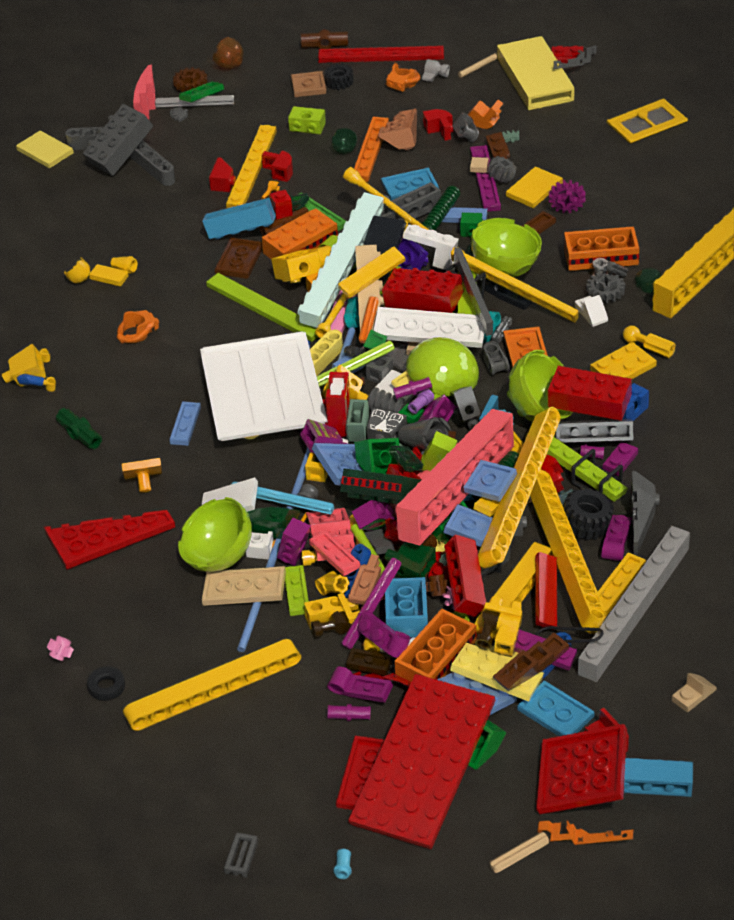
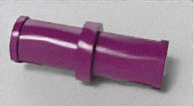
M427 377L415 382L409 381L408 384L396 388L394 387L393 392L396 399L411 394L414 396L417 395V392L431 389L432 384L430 378Z
M347 704V706L328 705V719L339 718L347 719V721H351V719L370 720L371 706L361 707L351 706V704Z

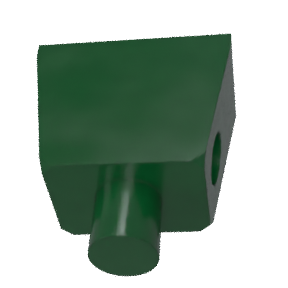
M405 542L398 552L388 549L385 554V560L390 561L393 557L401 562V566L395 575L399 578H426L436 562L435 547L419 546Z

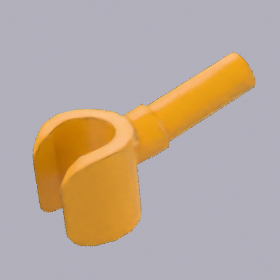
M269 181L268 189L261 199H265L272 191H279V182Z

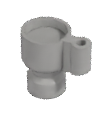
M428 59L425 64L422 80L433 82L438 74L442 77H448L450 65H440L438 61Z

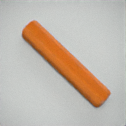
M369 297L359 335L360 343L365 344L368 334L372 330L378 306L377 297Z

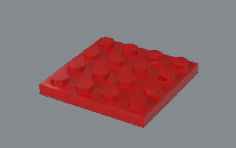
M625 724L543 739L537 798V811L539 814L623 799L627 728Z

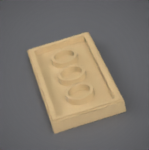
M285 566L207 572L202 604L207 606L282 600L286 576Z

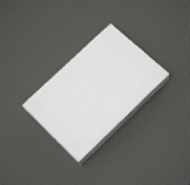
M254 477L203 493L202 505L213 499L217 501L229 497L241 503L247 512L255 510L258 481Z

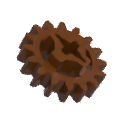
M200 68L180 69V73L176 72L175 76H173L174 87H176V90L180 89L181 92L208 83L207 73L204 70L200 71Z

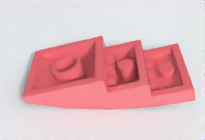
M148 65L139 78L133 100L134 109L144 114L148 119H150L149 110L156 109L152 65Z
M345 508L334 509L332 514L316 511L306 512L308 524L311 525V538L327 531L351 554L355 543L350 529V519ZM314 549L318 561L326 560Z

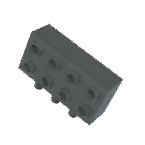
M122 104L114 116L110 115L108 117L109 122L104 128L100 127L98 129L99 134L94 140H89V146L83 152V155L93 166L114 176L153 127L144 114L125 104Z

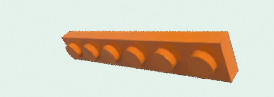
M372 117L354 167L365 182H368L383 141L379 137V131L382 127H387L386 123L389 122V118Z

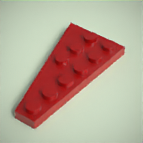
M167 510L143 513L142 516L138 517L125 515L123 519L113 520L111 517L83 521L80 525L69 526V523L61 524L62 527L51 529V526L44 527V531L65 568L69 569L175 528V521Z

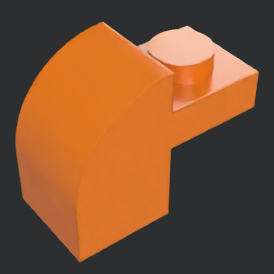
M498 99L489 108L480 100L468 115L473 119L476 127L489 129L500 118L498 115L501 112L500 107L503 103Z

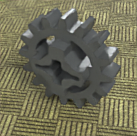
M603 272L602 275L596 273V277L592 275L591 279L587 280L586 292H588V296L592 297L599 295L601 300L606 303L609 300L615 302V298L621 299V295H624L625 282L623 278H619L618 274L613 276V272L610 274Z

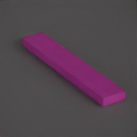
M486 145L470 147L471 157L489 158L490 163ZM475 172L483 209H488V212L500 211L501 204L495 179L490 177L488 172Z

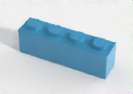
M270 198L207 213L202 221L209 239H220L227 234L236 235L243 230L251 231L259 226H270L274 222L276 215Z
M626 758L624 793L692 797L693 762Z

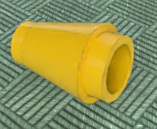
M132 256L113 257L111 266L132 273L136 271L138 262Z

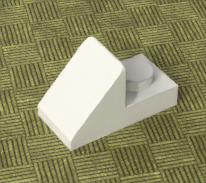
M599 295L594 297L588 296L575 301V308L592 327L608 322V317Z

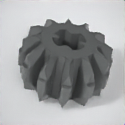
M496 156L490 161L487 172L490 174V177H493L500 183H508L514 178L517 167L509 159Z

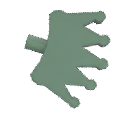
M507 130V134L502 132L506 143L510 141L514 143V141L520 140L519 131L515 133L512 130L511 133Z

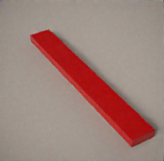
M444 46L319 49L318 60L319 63L444 60Z

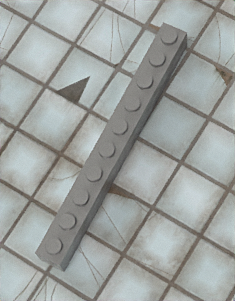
M674 526L670 527L600 628L604 632L603 636L597 641L589 642L579 656L578 675L594 682L599 680L689 550L690 532ZM597 631L592 639L598 637L600 631Z

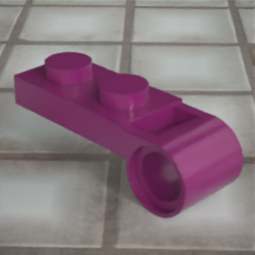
M612 515L602 547L601 557L603 559L623 560L625 543L632 524L631 517Z
M363 611L357 630L389 655L398 658L407 649L411 637L403 632L394 631L371 612Z
M338 666L335 668L327 687L330 691L339 695L385 703L393 684L390 680L353 675L347 668Z

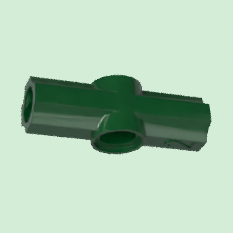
M64 407L58 411L56 421L67 429L69 436L73 440L79 439L88 448H93L94 450L100 446L102 436L91 428L90 423L85 417L79 418L71 410Z

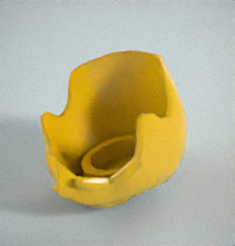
M81 257V260H77L76 266H73V269L68 272L64 271L67 279L76 284L85 281L90 274L89 264Z

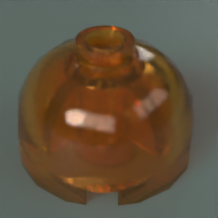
M226 37L217 45L218 50L216 53H213L215 64L224 69H233L242 63L244 50L236 39Z

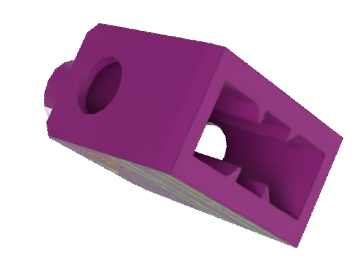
M307 419L300 434L312 453H314L312 450L314 443L348 444V440L341 438L334 427L311 419Z

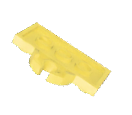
M469 643L464 645L450 669L452 672L528 702L544 675L543 672H539L526 682L507 691L493 679V675L519 653L514 651L513 656L494 652V646L484 650Z

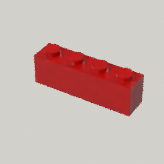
M455 534L444 545L454 610L476 617L484 609L486 603L476 541Z

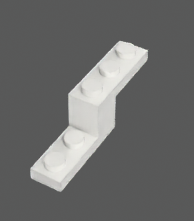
M409 224L403 233L404 239L436 248L433 261L434 267L446 270L455 263L451 259V251L453 248H457L459 239L451 235L437 233L434 230L423 229L417 225Z

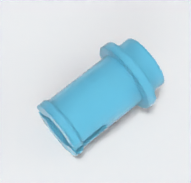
M340 849L337 852L334 873L339 879L348 878L352 872L350 867L351 852L347 849Z

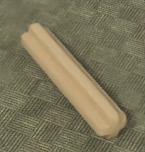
M541 832L490 861L491 870L494 873H498L549 843L548 836Z

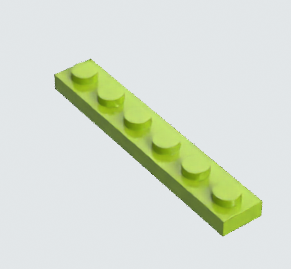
M553 437L546 454L556 458L559 464L569 471L582 458L580 454L555 437ZM587 459L575 468V475L598 491L599 482L608 475ZM610 477L603 483V494L614 502L627 492V487L613 477Z

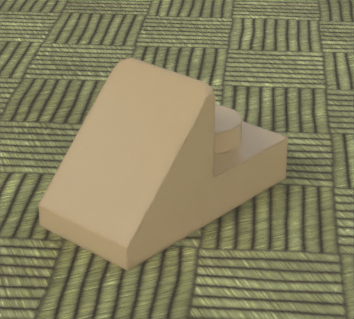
M688 673L687 684L672 695V702L688 713L716 691L717 687L701 675Z

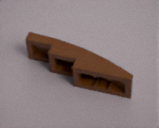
M552 633L542 643L538 641L528 651L522 650L493 675V679L509 691L537 675L569 650V644L556 633Z

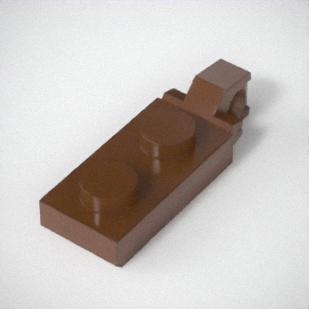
M502 132L486 136V141L493 158L496 156L504 157L505 159L510 157V152Z

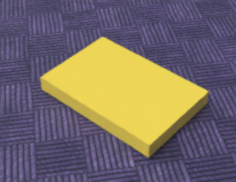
M38 131L16 145L17 151L48 168L53 167L74 153L73 148L42 131Z

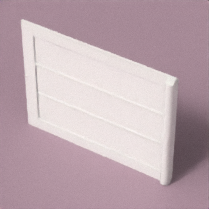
M306 332L283 334L200 349L218 440L225 441L303 428L307 419L322 424L328 422Z

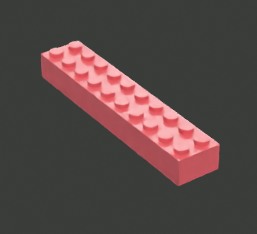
M491 409L427 473L416 487L397 504L395 513L397 514L396 529L399 540L420 546L456 508L457 504L459 505L468 495V493L464 492L463 487L479 462L484 460L497 464L514 447L512 413Z

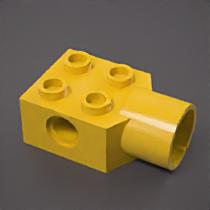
M326 245L314 249H304L271 258L275 279L294 283L301 281L300 278L319 272V269L324 267L326 257L331 254V247Z

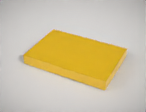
M534 167L506 191V197L534 208L549 195L551 186H556V182L562 184L563 178Z

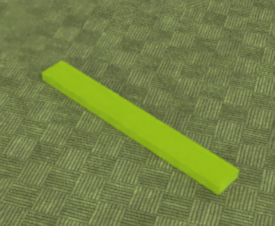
M219 273L206 281L207 287L294 333L306 332L307 340L313 342L318 338L315 333L316 327L300 323V315Z

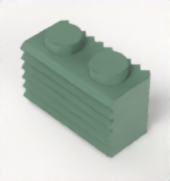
M350 400L346 421V433L349 442L366 440L369 420L368 400Z

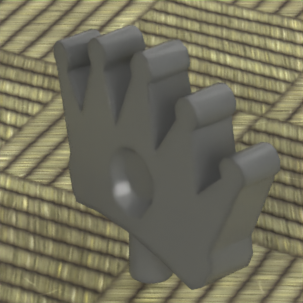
M182 107L170 109V116L175 121L181 122L188 118L186 113L188 110H183Z

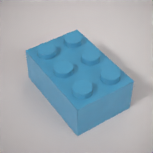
M425 577L394 578L385 592L386 624L394 631L403 632L410 637H417L428 624Z

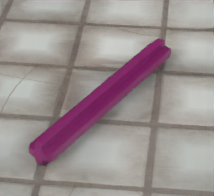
M392 557L342 640L341 644L348 649L353 648L361 634L357 627L363 611H369L373 614L401 566V562L398 559Z

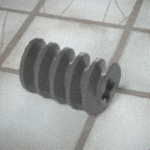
M377 387L371 391L367 399L368 407L371 411L373 408L398 413L406 405L404 404V398L396 399L395 395L392 396L390 392L386 393L385 390L380 391Z

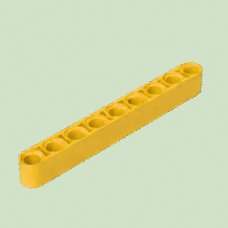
M290 639L281 640L134 701L124 708L123 714L133 730H142L292 667L300 661L301 654Z

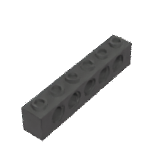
M430 182L391 201L416 219L431 212L441 197V190ZM384 204L380 217L405 220Z

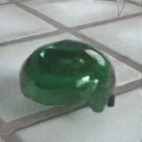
M347 128L337 129L332 137V147L337 152L344 154L353 151L357 143L356 133Z
M652 267L643 268L635 276L637 287L640 286L645 293L654 292L653 284L662 274L659 270Z

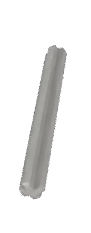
M233 95L206 96L193 102L180 100L179 97L155 99V106L157 108L234 104Z

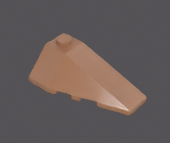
M417 109L400 111L393 117L392 122L386 123L387 127H382L379 131V137L394 147L404 150L412 149L416 145Z

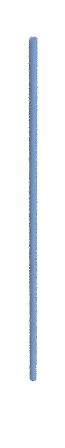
M353 327L348 329L338 360L348 354L355 334ZM308 447L291 493L294 495L300 492L306 476L305 465L310 454ZM287 505L286 508L294 509L295 507ZM276 538L265 568L275 566L281 539ZM253 602L237 648L239 652H245L262 602Z

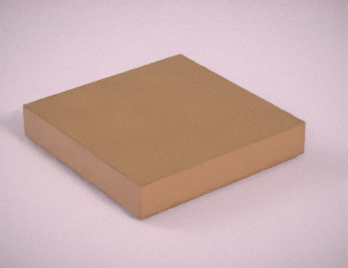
M322 71L291 75L295 97L326 94Z

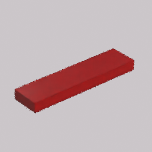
M538 552L536 554V625L541 627L557 626V557Z

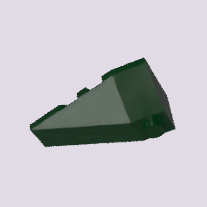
M265 507L248 511L247 513L252 524L253 533L268 534V531L273 533V538L282 539L283 532L292 518H298L300 510L283 507Z

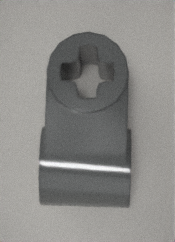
M462 112L452 125L458 137H464L469 142H475L478 138L479 130L474 124L473 119L468 114Z
M493 341L485 343L483 346V361L489 374L493 376L497 372H508L510 370L509 362L499 344Z

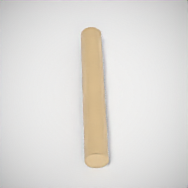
M494 53L458 72V76L462 78L498 58L497 55Z

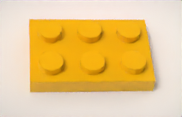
M631 342L590 364V370L592 372L634 379L655 367L657 360L634 342Z

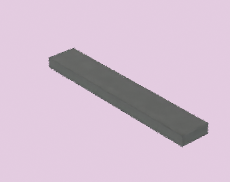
M460 247L454 248L455 265L459 274H461L462 281L486 336L492 335L493 320Z

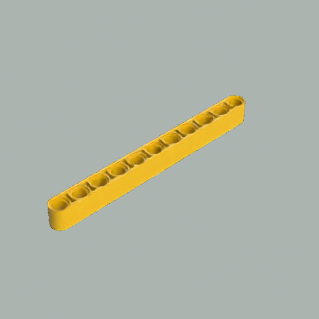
M554 407L536 414L514 466L517 475L501 499L478 553L479 564L484 569L503 562L560 422V413Z
M540 470L530 497L554 557H557L559 571L581 626L600 628L607 616L551 476L547 472ZM586 631V632L591 633V634H595L597 631Z

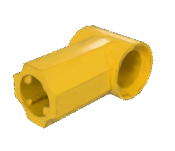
M331 571L316 579L315 585L319 593L325 596L330 592H346L349 580L347 577Z

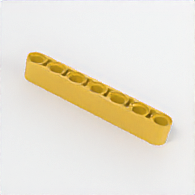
M537 542L532 544L494 595L503 600L502 606L509 608L512 601L522 603L536 584V554L542 552L554 556L550 547ZM483 611L475 622L477 634L482 633ZM492 630L490 635L492 639L496 638L498 631Z

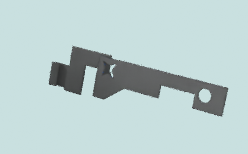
M597 46L587 47L586 58L585 52L578 50V53H580L577 55L578 57L568 59V63H560L561 60L554 61L553 69L581 66L584 63H590L591 55L596 54Z

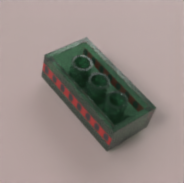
M343 468L340 492L348 493L347 497L359 498V495H361L360 499L374 501L375 497V501L389 503L390 499L391 504H398L416 487L421 479Z

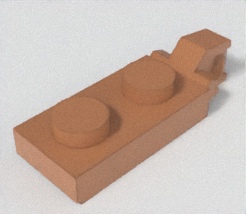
M371 554L368 563L360 566L348 599L350 603L364 605L381 574L378 555Z

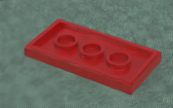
M355 736L338 794L336 808L354 809L382 748L384 739Z

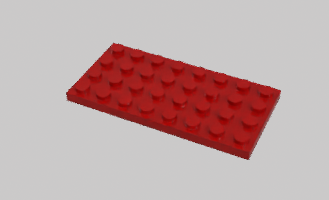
M415 674L351 813L349 823L432 850L494 706L495 696Z

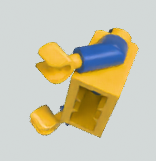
M33 344L8 360L10 370L2 373L6 383L15 380L21 387L25 385H46L47 391L52 392L56 389L55 378L48 377L46 380L44 379L46 377L44 363L50 361L49 351L43 348L39 352Z

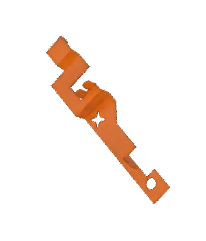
M539 821L537 832L541 833L544 830H548L551 833L550 841L572 840L574 845L631 840L633 839L634 830H623L621 835L614 836L610 830V833L607 831L608 837H606V832L589 834L583 829H576L574 824H570L567 821L566 829L568 833L560 834L561 823Z

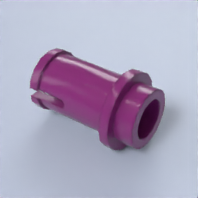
M587 444L585 446L581 445L580 455L582 457L591 449H595V458L603 459L604 447L587 446Z

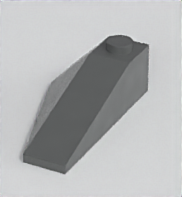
M632 471L633 554L637 556L655 515V507L659 505V493H656L653 483L638 472Z

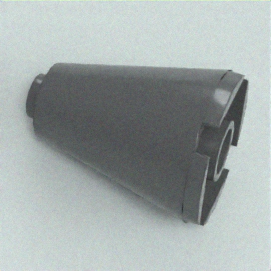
M434 417L401 426L398 437L401 443L410 447H417L420 451H425L436 431L448 436V431L451 430L446 420Z

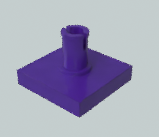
M402 238L398 251L405 257V262L399 266L402 269L410 270L413 268L420 270L422 266H426V263H428V252L418 242Z

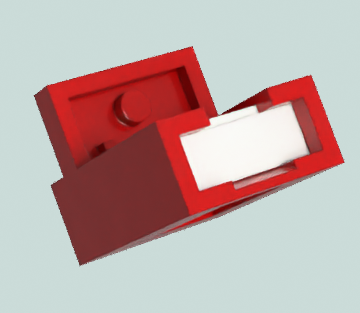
M330 372L329 389L326 392V399H322L328 422H325V425L334 427L341 437H347L346 421L351 400L349 372Z

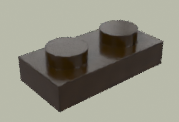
M351 648L346 668L386 676L392 662V656Z

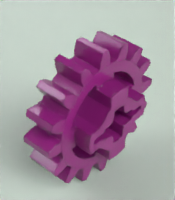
M563 180L562 184L556 182V186H551L549 203H551L552 208L556 207V211L561 209L562 213H565L566 210L571 213L573 209L578 211V207L582 208L583 203H585L586 192L583 190V186L578 187V182L573 184L572 180L568 183Z

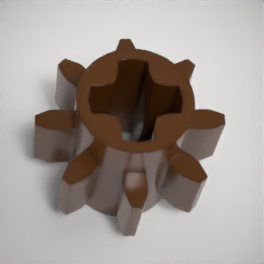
M444 574L429 576L430 582H426V592L431 591V597L446 594L447 586L451 588L450 579L445 580Z

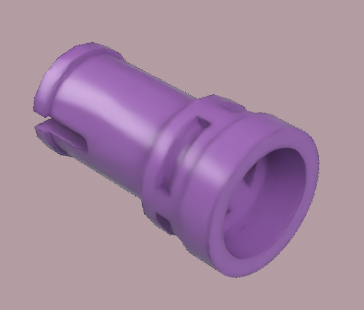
M429 389L421 391L417 398L409 403L408 409L410 412L416 414L423 406L431 403L434 400L433 392Z

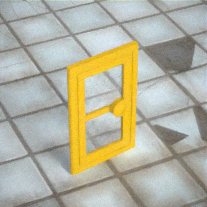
M661 99L607 120V124L626 141L633 143L687 122L688 119L665 99Z

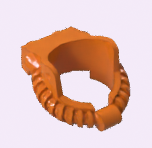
M395 63L391 73L387 75L386 84L387 87L403 92L408 86L409 88L414 87L421 77L417 70L412 68L400 69L398 64Z
M147 310L125 312L123 321L117 330V339L121 343L141 342L148 337V333L152 332L153 327L154 330L159 328V320ZM136 324L138 325L136 334L123 335L125 330L136 327Z

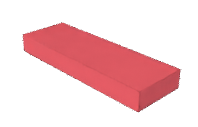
M327 531L309 539L310 545L343 576L360 568V562Z

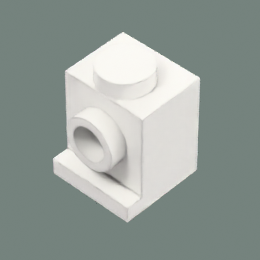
M268 531V534L252 532L246 557L269 559L273 544V533Z

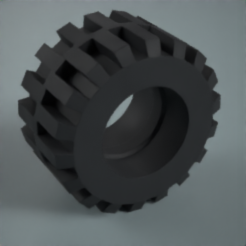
M590 488L575 489L568 493L563 508L574 535L578 536L577 538H585L586 540H590V538L598 539V536L602 537L604 533H607L614 507L611 504V500L607 499L605 494Z

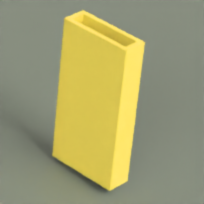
M542 36L497 45V59L528 110L574 101V86L562 68L553 69L554 61H557Z

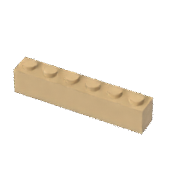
M377 245L355 246L357 271L381 255V252H377ZM376 280L358 293L360 331L367 303L371 296L378 298V306L372 326L374 331L378 307L384 306L383 295L379 293L383 289L382 280Z

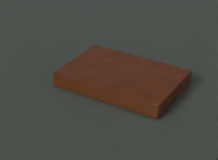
M230 238L215 268V274L219 273L224 276L248 279L263 250L262 242Z

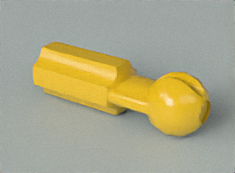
M630 325L623 331V338L626 342L635 343L638 341L643 343L645 349L666 358H670L675 351L676 344L651 333L647 336L643 335L636 326Z

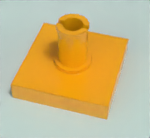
M160 458L122 464L124 479L138 477L139 492L141 493L151 491L149 475L162 474Z

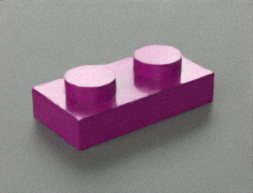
M621 441L604 462L603 469L610 473L618 465H623L624 472L638 455V448ZM617 471L614 475L619 476V471Z

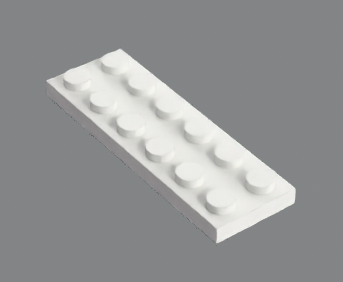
M378 307L374 331L387 336L386 340L421 343L433 337H447L461 342L466 347L482 348L485 334L477 315Z

